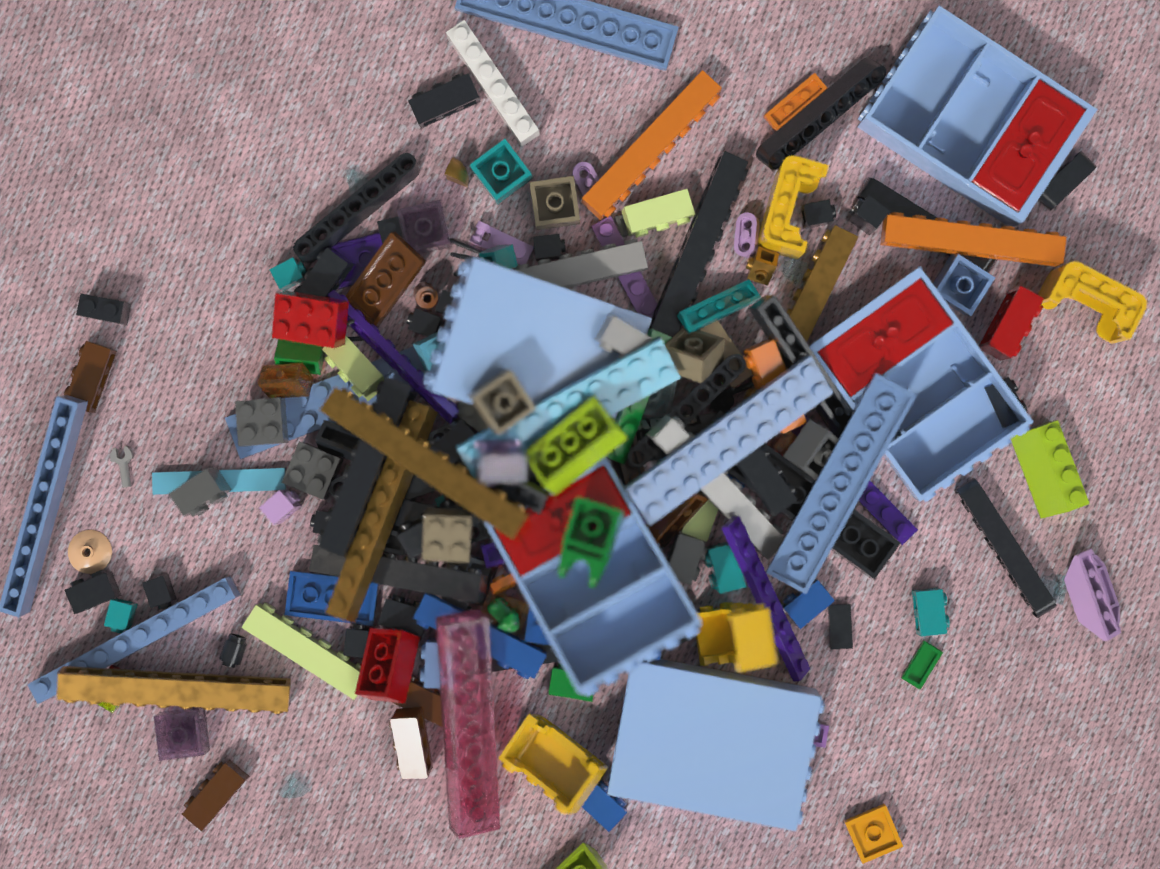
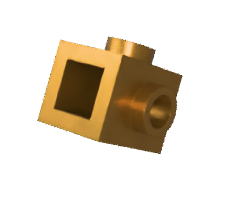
M758 246L754 257L750 256L747 261L746 269L749 270L747 279L768 286L777 267L779 252Z

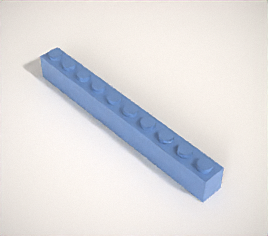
M68 395L56 397L0 600V612L21 617L31 610L87 408V401Z
M231 576L226 577L62 666L107 668L241 596ZM62 666L27 684L37 704L57 695L58 673Z

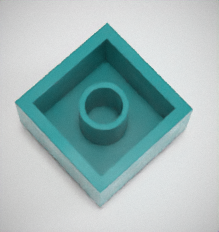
M503 139L469 165L472 172L497 205L533 179L529 169L506 139Z
M724 542L707 547L704 562L708 568L710 567L712 574L708 575L711 588L713 590L716 589L720 594L745 588L746 584L743 573L729 543Z

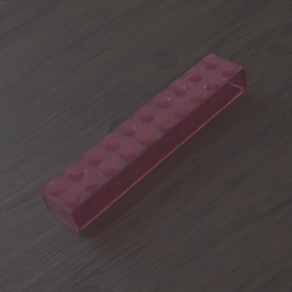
M479 609L436 617L449 828L457 839L500 829L489 617Z

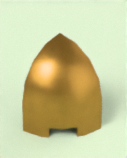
M453 157L444 174L447 180L468 188L469 176L467 169L460 160Z

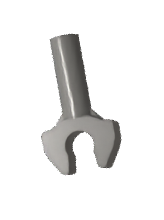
M124 446L125 456L122 459L118 455L117 448H113L110 454V461L116 462L119 465L122 488L131 487L128 464L131 459H134V453L128 446Z

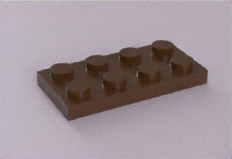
M391 232L345 297L354 309L362 312L365 320L370 325L374 324L378 328L427 261L396 232Z

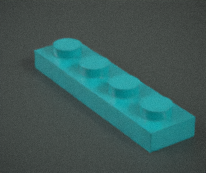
M748 279L680 311L677 317L688 334L757 302L761 296Z

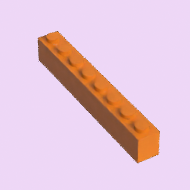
M702 70L582 197L581 203L599 220H602L605 216L609 218L617 209L614 206L620 200L624 202L632 193L630 189L635 184L639 186L647 177L645 173L649 169L654 170L661 162L659 158L664 153L668 155L676 146L674 142L679 137L683 139L691 130L689 126L694 121L698 123L706 114L704 110L709 105L713 107L719 101L722 87Z
M891 212L890 215L886 216L882 224L880 245L1054 267L1064 263L1067 237L1059 236L1058 232L1048 231L1045 234L1037 233L1035 229L1016 231L1015 227L1001 226V229L992 228L993 225L988 223H980L979 226L970 225L971 222L963 220L951 223L946 218L927 220L926 216L913 215L911 218L904 217V214L899 212Z

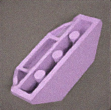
M1087 549L1073 557L1064 581L1079 623L1103 641H1108L1121 634V627L1119 626L1120 606L1104 562L1094 554L1092 549Z

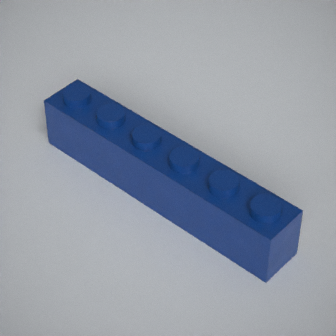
M425 594L413 617L417 620L416 623L427 629L430 626L437 630L436 633L446 639L449 636L456 639V643L463 648L468 649L472 647L478 650L477 654L485 659L491 657L497 660L499 666L505 669L511 667L517 670V674L525 679H529V677L535 679L547 656V651L499 629L497 626L434 594Z

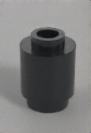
M229 633L228 638H225L219 657L223 661L222 665L231 668L241 665L247 646L245 643L246 637Z

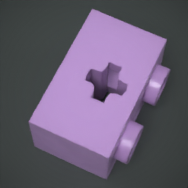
M279 490L259 509L273 525L281 524L302 507L299 503L301 498L293 490Z

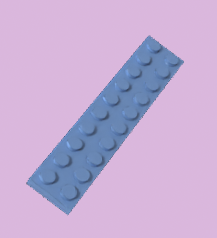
M457 0L455 10L664 71L667 70L679 28L678 26L588 0Z
M414 346L399 352L401 355L404 354L409 358L411 365L416 370L419 369L424 374L426 373ZM382 358L371 362L384 378L388 377L409 385ZM339 375L278 397L284 398L286 403L288 441L319 430L324 420L334 424L337 423L319 410L335 387L339 390H342L343 387L354 394V400L359 403L364 400L370 405L372 402L376 403L379 394H376L369 401L363 396L359 398L352 391L351 387L353 385L351 382L345 383ZM236 414L225 417L240 459L280 445L238 446Z
M807 355L626 485L624 489L647 524L651 526L833 394V391L812 356Z
M876 373L874 374L766 570L767 574L807 594L915 400L916 394Z

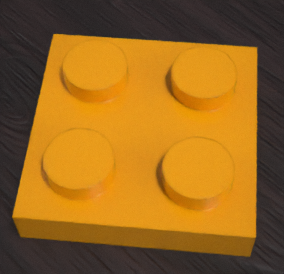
M885 804L844 820L862 864L904 847Z

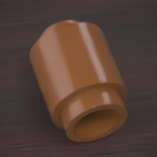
M421 282L414 288L413 295L420 307L428 309L437 303L438 294L430 283Z

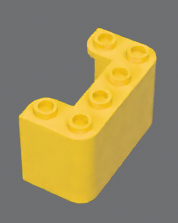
M789 156L783 161L775 174L759 231V246L779 252L781 256L796 260L805 253L808 242L800 237L799 227L789 225L798 192L804 194L813 193L819 185L820 178L826 177L829 165L798 156Z
M1076 261L1051 270L1038 293L1039 296L1044 298L1041 305L1046 310L1057 307L1062 299L1069 298L1101 313L1102 315L1096 326V333L1101 339L1111 344L1131 340L1147 308V300L1142 294Z
M723 602L719 603L720 607L713 608V605L702 606L700 611L696 612L702 622V627L699 628L700 633L696 635L701 666H708L717 662L718 665L735 663L736 671L743 672L778 663L770 608L765 607V604Z
M528 714L498 758L503 762L502 766L511 773L514 770L516 772H523L527 775L526 780L534 786L539 785L544 789L543 793L556 804L554 806L555 809L564 815L566 813H577L608 769V766L539 714Z

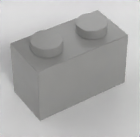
M607 316L595 340L600 342V348L610 353L613 350L619 354L618 358H621L651 342L652 338L615 316Z

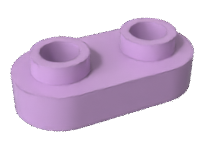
M580 162L575 165L572 176H574L575 184L583 197L596 184L599 178L591 164ZM586 171L587 177L581 178L579 172Z
M749 212L743 213L737 218L734 250L744 258L752 257L758 248L760 221L757 216ZM752 222V226L747 229V223ZM749 243L750 248L745 250L744 246Z

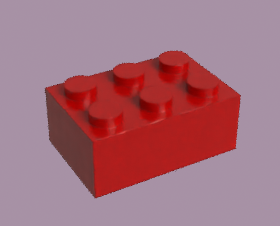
M1022 286L1008 290L978 346L981 351L1000 361L1013 358V356L1016 357L1022 348L1020 343L1023 337H1027L1032 330L1033 325H1031L1034 317L1037 318L1043 309L1041 304L1044 298Z
M292 291L275 293L272 338L328 348L343 346L346 339L349 301Z
M370 628L355 695L375 701L405 704L420 637L403 630Z

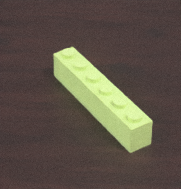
M259 603L255 605L241 628L353 700L357 698L358 695H355L361 663L354 664L349 660L350 656L343 655V651L339 650L337 653L330 648L332 645L326 640L320 638L318 641L312 637L313 633L303 626L301 628L293 624L294 620L284 614L281 617L274 612L276 609L270 604L264 603L262 605Z

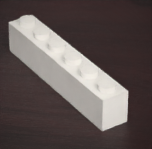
M465 20L446 32L448 40L520 146L523 147L540 135L539 129Z

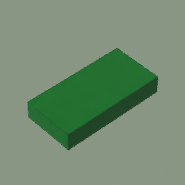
M923 640L900 678L921 690L943 652Z

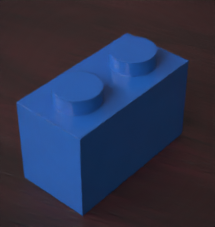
M814 579L807 594L801 591L797 594H789L783 599L784 604L782 608L797 627L801 629L835 600L817 579Z
M600 780L582 805V808L610 832L627 814V808L625 807L627 803L621 797L607 795L608 785L603 780Z

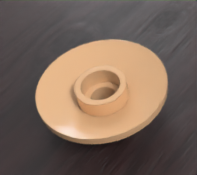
M96 530L79 532L72 538L68 546L70 563L75 569L85 574H93L103 570L109 564L112 556V547L108 538ZM86 548L90 549V556L85 555L84 551Z

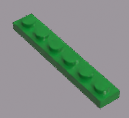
M653 329L648 330L647 336L652 338L651 341L660 337L665 345L671 340L670 336ZM650 395L618 411L615 421L628 438L612 450L611 453L607 454L606 458L625 464Z

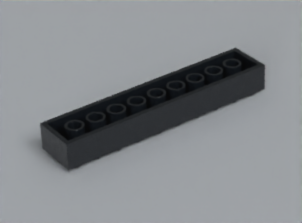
M721 410L717 411L704 429L724 416L725 413ZM764 443L762 445L770 454L769 461L772 465L776 464L784 474L781 476L786 484L789 482L797 492L794 495L797 501L780 512L791 521H794L816 480ZM736 464L727 470V474L756 494ZM853 509L831 550L867 577L876 579L901 543Z

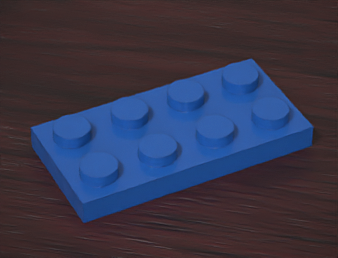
M290 571L285 615L353 623L325 613L339 579L338 576ZM370 583L357 619L353 624L374 625L379 584Z

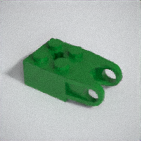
M577 497L562 541L563 546L558 576L565 578L572 565L582 560L590 568L589 586L595 588L611 558L625 512ZM596 520L599 529L598 531L595 530V533H592V529L589 528L590 523L594 524Z

